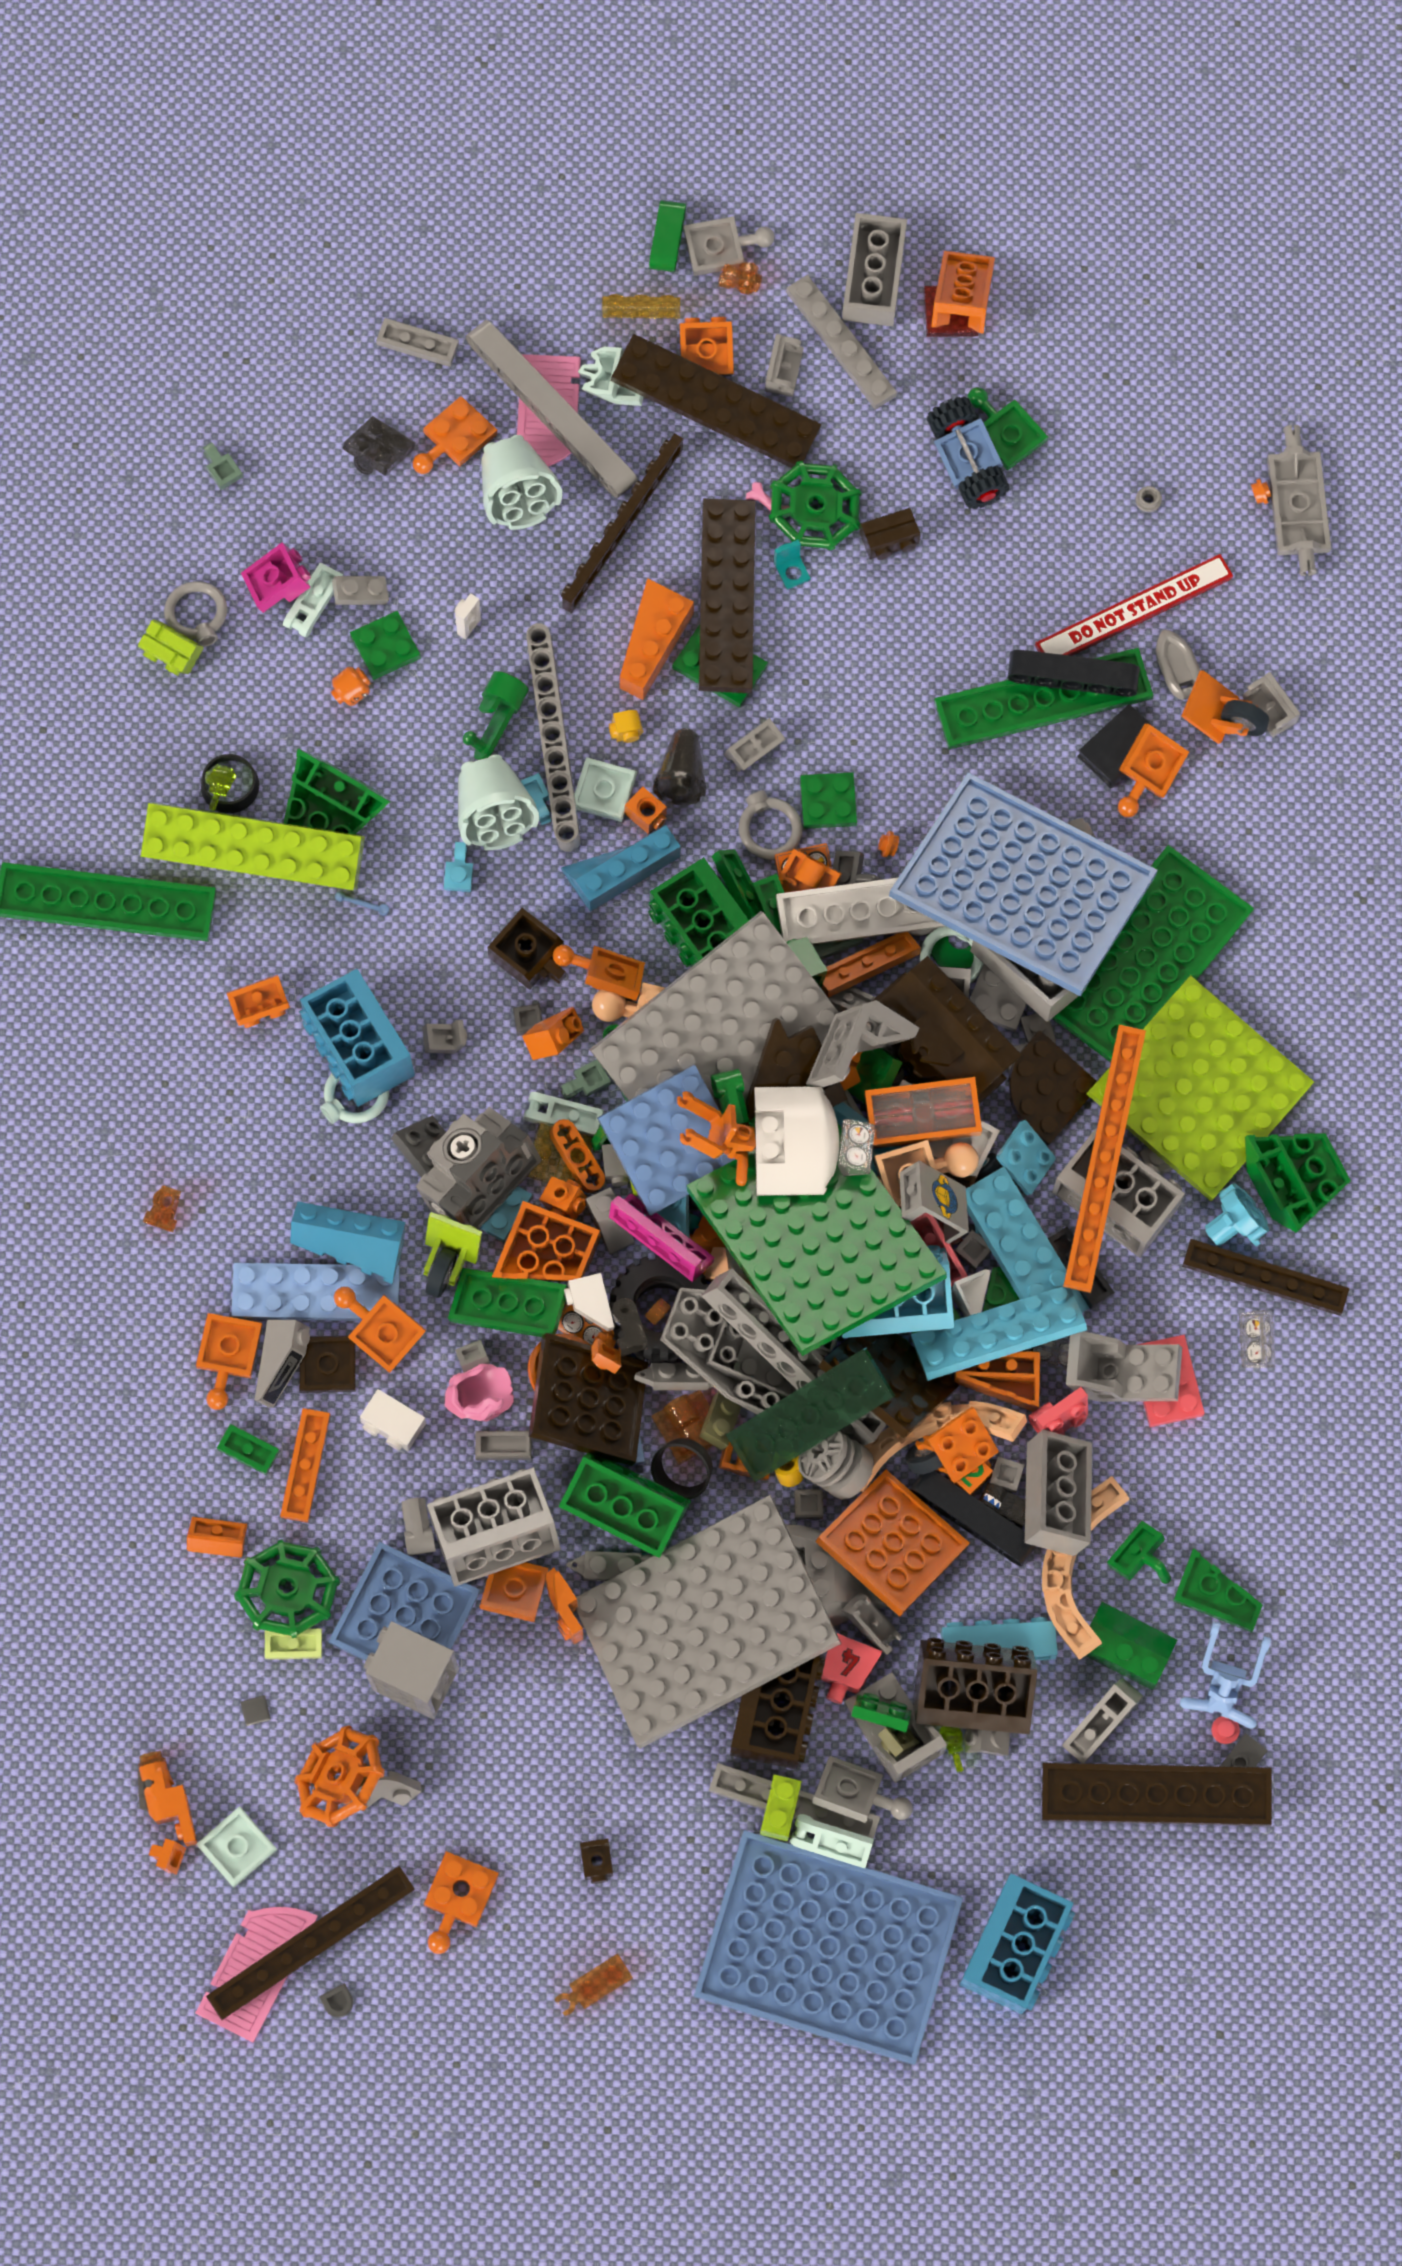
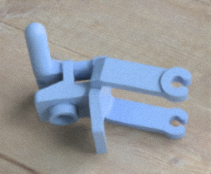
M1213 1621L1209 1634L1210 1638L1201 1665L1204 1673L1213 1676L1206 1699L1183 1697L1180 1700V1706L1184 1709L1206 1711L1212 1714L1214 1711L1222 1713V1717L1229 1718L1249 1729H1253L1257 1725L1256 1720L1234 1709L1233 1706L1236 1704L1241 1684L1252 1687L1257 1683L1271 1638L1263 1637L1252 1677L1248 1680L1246 1679V1670L1218 1661H1212L1211 1668L1208 1667L1221 1624L1220 1622Z

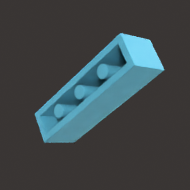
M1047 1617L1032 1618L1031 1622L1020 1623L1019 1619L1003 1620V1624L993 1625L991 1621L983 1620L975 1622V1626H964L963 1622L947 1623V1627H942L940 1632L941 1639L948 1643L965 1640L973 1643V1645L984 1646L986 1643H995L1000 1645L1001 1648L1011 1649L1013 1646H1024L1034 1652L1036 1661L1054 1660L1058 1655L1056 1629L1052 1621H1048Z

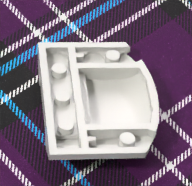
M755 1087L757 1196L824 1195L827 1190V1184L832 1176H834L839 1154L837 1119L830 1101L825 1096L822 1087Z

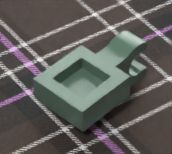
M212 442L203 447L204 455L210 462L206 469L220 490L243 478V473L229 453L221 456Z
M596 1059L575 1070L574 1076L576 1079L562 1085L560 1092L565 1100L575 1097L582 1090L586 1097L611 1085V1081L602 1065Z

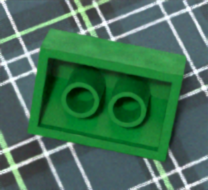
M1101 1602L1090 1627L1100 1638L1102 1644L1085 1656L1153 1690L1171 1656L1177 1639Z

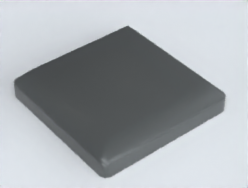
M264 1695L240 1702L246 1726L271 1720Z

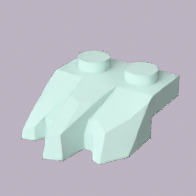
M601 347L591 352V357L596 361L595 364L582 365L578 371L580 375L591 379L590 382L584 384L582 390L614 404L642 406L643 396L610 381L624 353L623 349L618 347Z

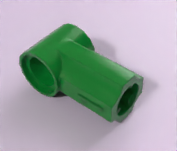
M734 1069L711 1075L712 1090L715 1098L719 1100L721 1113L724 1114L728 1105L732 1104L735 1105L737 1124L749 1122L743 1097L744 1082L740 1070Z

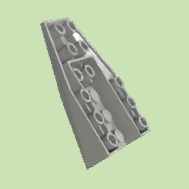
M680 1288L660 1340L727 1399L793 1434L802 1431L812 1404L808 1403V1400L701 1296L705 1290ZM837 1338L815 1350L824 1358L832 1352Z

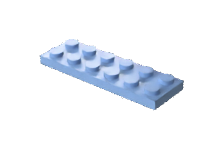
M234 1263L231 1317L259 1320L361 1321L362 1319L349 1308L343 1309L335 1304V1291L340 1287H350L355 1292L356 1300L369 1311L384 1294L399 1306L400 1266L398 1265L393 1284L383 1281L384 1277L375 1273L368 1275L361 1272V1268L355 1265Z

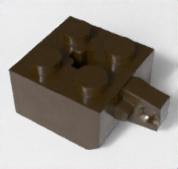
M524 908L518 911L487 947L488 958L529 990L540 978L545 979L548 976L560 984L567 976L566 971L553 960L555 948L564 945V941ZM529 947H531V950H529V951H528V950H525V951H522V950H521V948L528 949Z

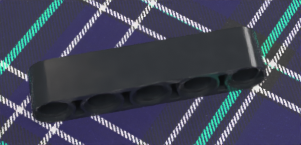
M1014 650L1010 653L1007 678L1009 681L1019 684L1133 697L1137 695L1140 667L1125 662L1028 650Z
M936 1471L918 1475L909 1488L925 1504L1020 1567H1023L1037 1547L1025 1543V1531Z

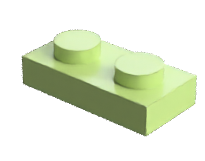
M307 1629L298 1634L297 1638L293 1639L288 1635L265 1631V1660L322 1659V1629Z

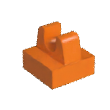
M165 1838L163 1847L152 1844L149 1856L158 1860L157 1867L177 1875L186 1847L176 1841Z

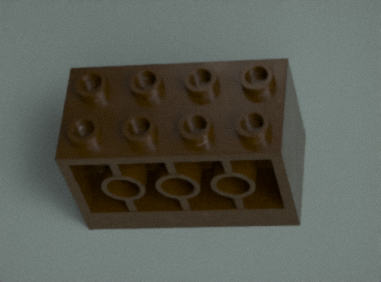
M940 1638L920 1640L913 1697L916 1724L1030 1734L1038 1672L1034 1652L1024 1646H1013L1011 1649L1001 1648L1000 1645L995 1643H986L984 1646L973 1645V1643L965 1640H959L956 1643H948Z
M819 1655L786 1672L793 1678L785 1680L783 1676H778L742 1695L730 1756L797 1770L798 1762L804 1763L808 1742L803 1741L804 1735H810L814 1714L809 1713V1708L816 1707L820 1687L814 1686L815 1680L821 1681L825 1659L820 1658ZM781 1700L788 1706L779 1708L775 1702ZM778 1728L782 1734L774 1736L768 1730Z

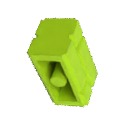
M156 619L151 620L146 633L138 644V647L144 650L143 656L153 662H157L158 659L166 663L165 669L179 676L180 672L189 674L203 651V646Z
M779 1775L773 1776L760 1835L788 1841L802 1781Z

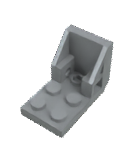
M877 1000L835 1014L806 1085L809 1087H825L843 1081L850 1072L849 1065L856 1053L888 1047L915 1038L919 1027Z
M1082 1331L1070 1335L1066 1385L1074 1391L1082 1387L1087 1393L1089 1400L1099 1402L1178 1401L1182 1347L1179 1344L1126 1345L1116 1338Z
M893 1673L888 1674L857 1693L861 1696L864 1693L880 1697L879 1701L888 1704L891 1701H897L907 1705L908 1710H912L908 1728L920 1744L913 1750L897 1757L886 1752L881 1745L882 1740L878 1734L886 1726L853 1717L884 1769L895 1783L944 1754L947 1746L946 1742L932 1725L916 1724L913 1704ZM857 1694L844 1701L850 1714H852Z

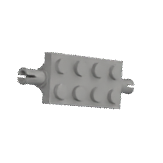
M1288 425L1283 428L1286 442L1284 452L1271 454L1267 457L1277 555L1297 554L1299 557L1300 575L1306 576V571H1308V576H1312L1317 573L1314 553H1328L1331 550L1320 452H1308L1301 444L1300 426L1294 425V430H1292V425Z

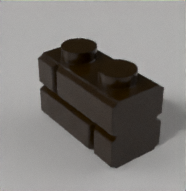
M911 508L860 523L859 533L869 559L877 557L878 560H883L890 557L892 552L901 549L903 552H908L916 548L917 544L920 543V531Z

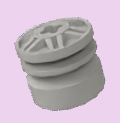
M827 1426L815 1431L805 1441L800 1451L798 1465L803 1477L812 1481L815 1485L821 1486L824 1491L835 1498L842 1500L853 1497L864 1488L872 1474L874 1462L873 1455L868 1448L852 1440L838 1428Z

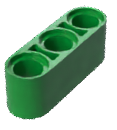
M660 200L649 269L675 273L686 213V203Z

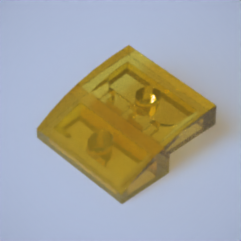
M540 1123L533 1144L542 1161L527 1177L546 1183L549 1182L552 1176L565 1182L567 1179L576 1182L550 1139L549 1131L552 1126ZM560 1130L557 1134L559 1137L564 1136L566 1138L569 1132ZM580 1133L591 1151L592 1145L590 1141L593 1137ZM572 1140L570 1143L568 1141V1144L564 1146L565 1149L576 1143L575 1140ZM579 1149L571 1151L570 1157L572 1161L582 1163L584 1160L583 1152ZM585 1165L581 1169H578L579 1172L581 1173L583 1170H586L587 1165Z

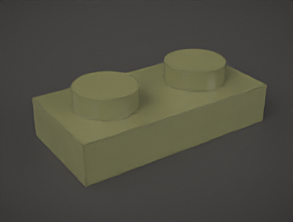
M717 1392L712 1399L699 1436L721 1451L724 1450L729 1444L742 1406Z
M886 1727L878 1734L882 1740V1747L886 1752L891 1755L893 1754L895 1757L913 1750L920 1744L909 1728H907L906 1732Z

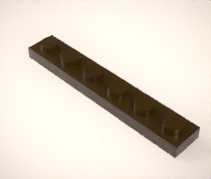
M1194 1239L1189 1241L1182 1267L1339 1316L1343 1313L1350 1289Z

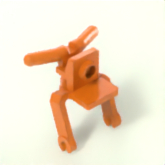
M682 1092L683 1099L681 1096L677 1097L678 1106L686 1108L709 1121L711 1129L709 1130L708 1138L696 1133L693 1129H686L685 1134H680L681 1143L690 1145L713 1159L718 1158L723 1153L727 1155V1158H735L737 1160L736 1183L739 1186H744L747 1183L748 1173L747 1151H753L756 1147L755 1129L751 1126L737 1124L735 1105L729 1104L724 1114H722L719 1110L694 1097L691 1092Z

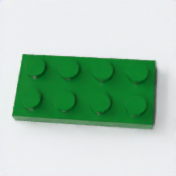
M462 1268L448 1316L450 1322L542 1337L545 1333L556 1335L566 1301L564 1289L568 1288L566 1284L529 1278H492V1272Z

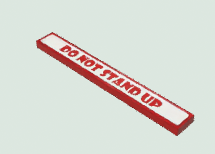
M1221 554L1035 642V648L1038 652L1073 656L1231 580L1233 574Z

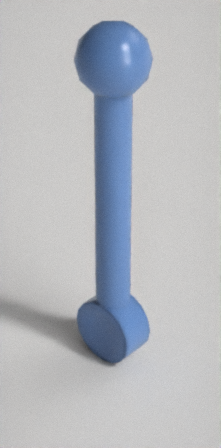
M342 891L335 894V899L338 902L347 901L379 911V914L382 916H386L389 913V907L386 904L378 906L346 896Z

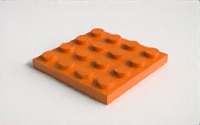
M887 1469L815 1541L899 1617L970 1544Z

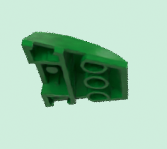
M297 748L296 765L292 775V786L287 802L284 823L356 834L391 801L371 786L333 764Z
M1326 1133L1294 1134L1293 1136L1271 1134L1268 1137L1247 1135L1245 1137L1246 1166L1249 1177L1271 1218L1295 1233L1351 1181Z

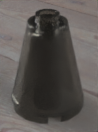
M682 728L673 733L653 781L654 794L661 800H664V797L672 799L671 804H696L702 796L705 797L706 781L699 736L688 728Z

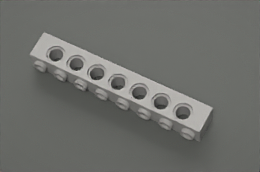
M733 1269L716 1276L701 1296L836 1428L863 1446L874 1442L886 1426V1423L818 1367L824 1358L816 1350L804 1356L800 1354L760 1295Z

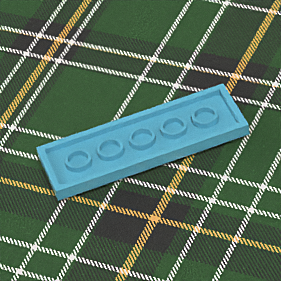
M1003 1166L966 1188L967 1212L1019 1299L1021 1300L1062 1287L1067 1270L1006 1168ZM1072 1289L1079 1308L1083 1313L1089 1309V1306L1080 1291Z
M1062 1286L955 1320L954 1328L920 1331L911 1334L926 1378L931 1380L1086 1331L1087 1326L1072 1289Z

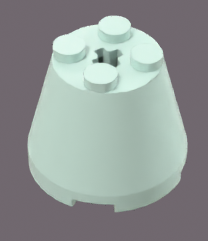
M514 435L511 438L503 439L496 443L491 442L484 447V454L481 460L483 505L489 521L494 525L498 523L508 526L510 530H517L534 526L547 519L546 514L555 505H560L562 489L557 477L533 447L521 435Z
M495 754L475 762H466L461 766V773L458 777V828L465 844L468 846L471 844L483 846L484 850L503 849L519 843L523 840L522 835L529 831L531 827H537L539 813L536 803L509 764L502 759V756Z

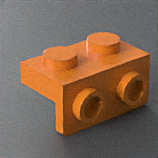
M278 975L226 992L238 1026L244 1024L245 1028L259 1024V1019L270 1016V1019L280 1017L286 1014V1009L290 1008Z

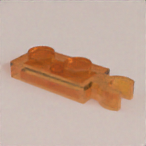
M617 1953L570 1983L569 1986L573 1992L570 1994H559L555 1998V2002L557 2004L562 2000H567L570 2003V2007L563 2011L562 2014L564 2017L569 2016L574 2012L577 2004L580 2003L585 2010L633 1980V1977Z

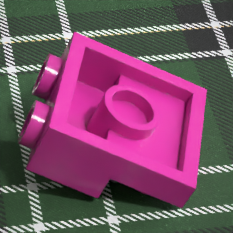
M283 542L241 572L257 608L263 613L281 599L285 598L288 602H291L310 588L308 580L311 578V575L303 565L300 566L299 563L303 561L301 555L295 548L290 550Z

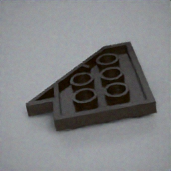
M778 1018L772 1020L745 1102L749 1121L755 1117V1087H809L806 1083L822 1047L813 1026H808L788 1037ZM840 1082L822 1087L832 1107L848 1099ZM749 1122L741 1123L742 1125L750 1126Z

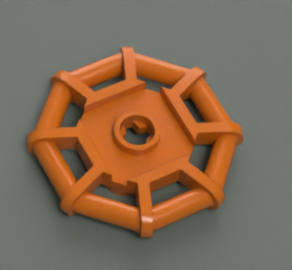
M343 1726L339 1732L319 1743H313L311 1746L312 1751L300 1774L295 1776L294 1781L298 1786L301 1803L299 1811L303 1817H311L325 1823L328 1827H336L343 1819L360 1810H366L368 1807L367 1802L379 1779L384 1776L385 1772L380 1761L379 1740L375 1735H366L353 1730L351 1726ZM352 1741L358 1743L354 1750L349 1748V1743ZM333 1747L334 1749H336V1751L332 1753L328 1752V1750L332 1749ZM366 1753L368 1754L370 1766H367L363 1761ZM336 1773H341L339 1778L336 1779ZM364 1777H367L360 1793L357 1794ZM311 1784H314L315 1790L312 1789L313 1793L310 1794L309 1786H311ZM321 1801L327 1802L325 1811L317 1808ZM341 1803L347 1804V1805L341 1807L340 1809H338V1805H339V1804H341Z

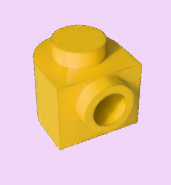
M626 710L613 713L612 723L608 724L611 738L616 739L617 742L624 741L625 743L637 741L640 738L639 736L643 734L638 711Z
M795 1450L775 1451L773 1469L781 1485L794 1487L804 1479L798 1465L800 1452Z

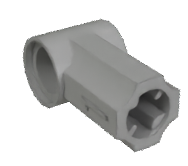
M417 1497L402 1501L407 1554L412 1556L435 1552L432 1527L429 1526L425 1498Z

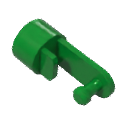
M501 671L493 672L482 693L483 700L478 709L482 713H495L481 739L476 737V733L473 731H468L463 735V743L467 746L471 745L476 749L474 753L476 760L491 756L512 715L517 714L529 691L528 687L513 675Z

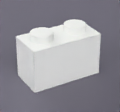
M377 1389L360 1416L361 1423L364 1424L362 1428L373 1436H377L379 1433L387 1438L386 1443L399 1451L401 1448L409 1451L426 1425L425 1417Z

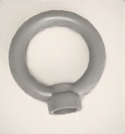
M202 581L188 582L177 587L168 596L164 607V617L167 625L190 639H196L197 643L203 647L210 646L217 641L216 631L222 626L227 615V602L224 595L212 584ZM203 592L210 595L216 603L217 612L214 619L210 623L197 625L195 629L181 625L175 617L177 602L188 593Z
M765 790L753 793L745 799L748 806L740 817L738 829L741 841L749 852L762 859L774 860L776 854L792 851L798 846L802 837V822L797 811L789 803L778 798H768ZM768 808L783 812L789 818L792 826V833L787 843L776 849H766L754 842L749 832L752 817Z

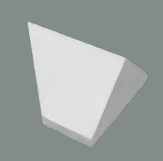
M985 1269L954 1282L952 1299L964 1317L982 1311L991 1270Z

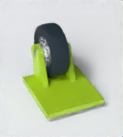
M430 1212L425 1245L432 1247L423 1273V1275L428 1276L425 1290L428 1295L440 1298L447 1285L455 1286L465 1261L473 1264L477 1263L482 1231L477 1230L472 1225H464L451 1220L446 1215Z

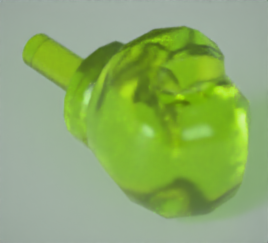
M217 764L211 771L206 772L205 782L210 785L208 791L213 793L209 806L211 811L216 810L220 796H227L236 778V773L230 767Z
M942 1726L939 1729V1734L947 1744L946 1750L948 1755L953 1757L957 1773L963 1772L964 1769L959 1755L964 1752L962 1747L963 1733L960 1728Z

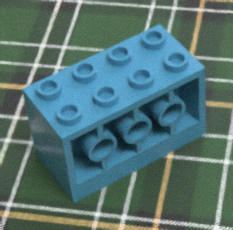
M358 969L300 999L302 1010L299 1013L303 1019L302 1024L308 1035H313L316 1041L315 1046L322 1058L326 1056L329 1062L328 1067L334 1078H339L343 1085L341 1086L342 1091L348 1101L353 1099L357 1107L415 1076L410 1053Z
M1010 1873L959 1985L1021 2015L1026 2009L1031 2010L1040 1994V1991L1036 1990L1038 1982L1043 1984L1052 1967L1051 1964L1047 1963L1049 1957L1054 1958L1057 1955L1064 1940L1059 1935L1062 1930L1067 1931L1076 1912L1071 1910L1074 1903ZM1032 1915L1037 1917V1921L1040 1924H1030V1920L1027 1917ZM1024 1942L1028 1950L1019 1951L1015 1943ZM1012 1968L1016 1977L1008 1978L1003 1969Z

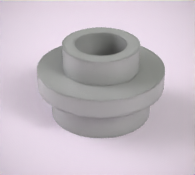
M1151 486L1141 488L1136 494V505L1144 512H1154L1161 505V493ZM1151 498L1153 502L1147 503L1144 499Z

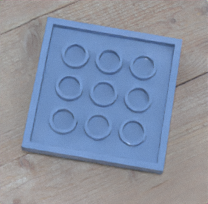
M696 1065L684 1069L597 1117L650 1216L689 1195L686 1186L689 1183L735 1160V1158H727V1155L724 1153L718 1158L713 1159L690 1145L682 1144L680 1141V1134H685L686 1129H693L705 1138H708L709 1130L711 1129L709 1121L686 1108L678 1106L677 1097L681 1096L683 1099L682 1092H691L697 1099L719 1110Z
M379 1542L328 1642L366 1661L371 1652L376 1653L379 1647L377 1638L384 1626L388 1628L392 1621L452 1650L480 1594V1589L467 1583L454 1587L450 1575Z

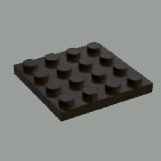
M545 1333L541 1339L528 1437L580 1452L591 1453L594 1456L632 1466L636 1463L646 1385L636 1381L635 1374L647 1369L648 1362L621 1355V1367L614 1374L607 1369L602 1370L592 1361L590 1345Z
M897 1333L847 1338L827 1355L818 1366L902 1438L907 1437L959 1387L948 1374L927 1380L916 1350L905 1338Z

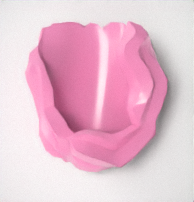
M483 1363L465 1373H458L449 1380V1386L445 1391V1407L461 1419L492 1420L508 1410L514 1403L511 1376L504 1367Z

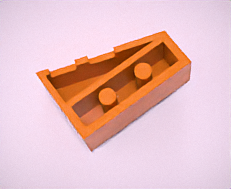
M1020 1351L954 1372V1382L1034 1412L1039 1408L1040 1352Z

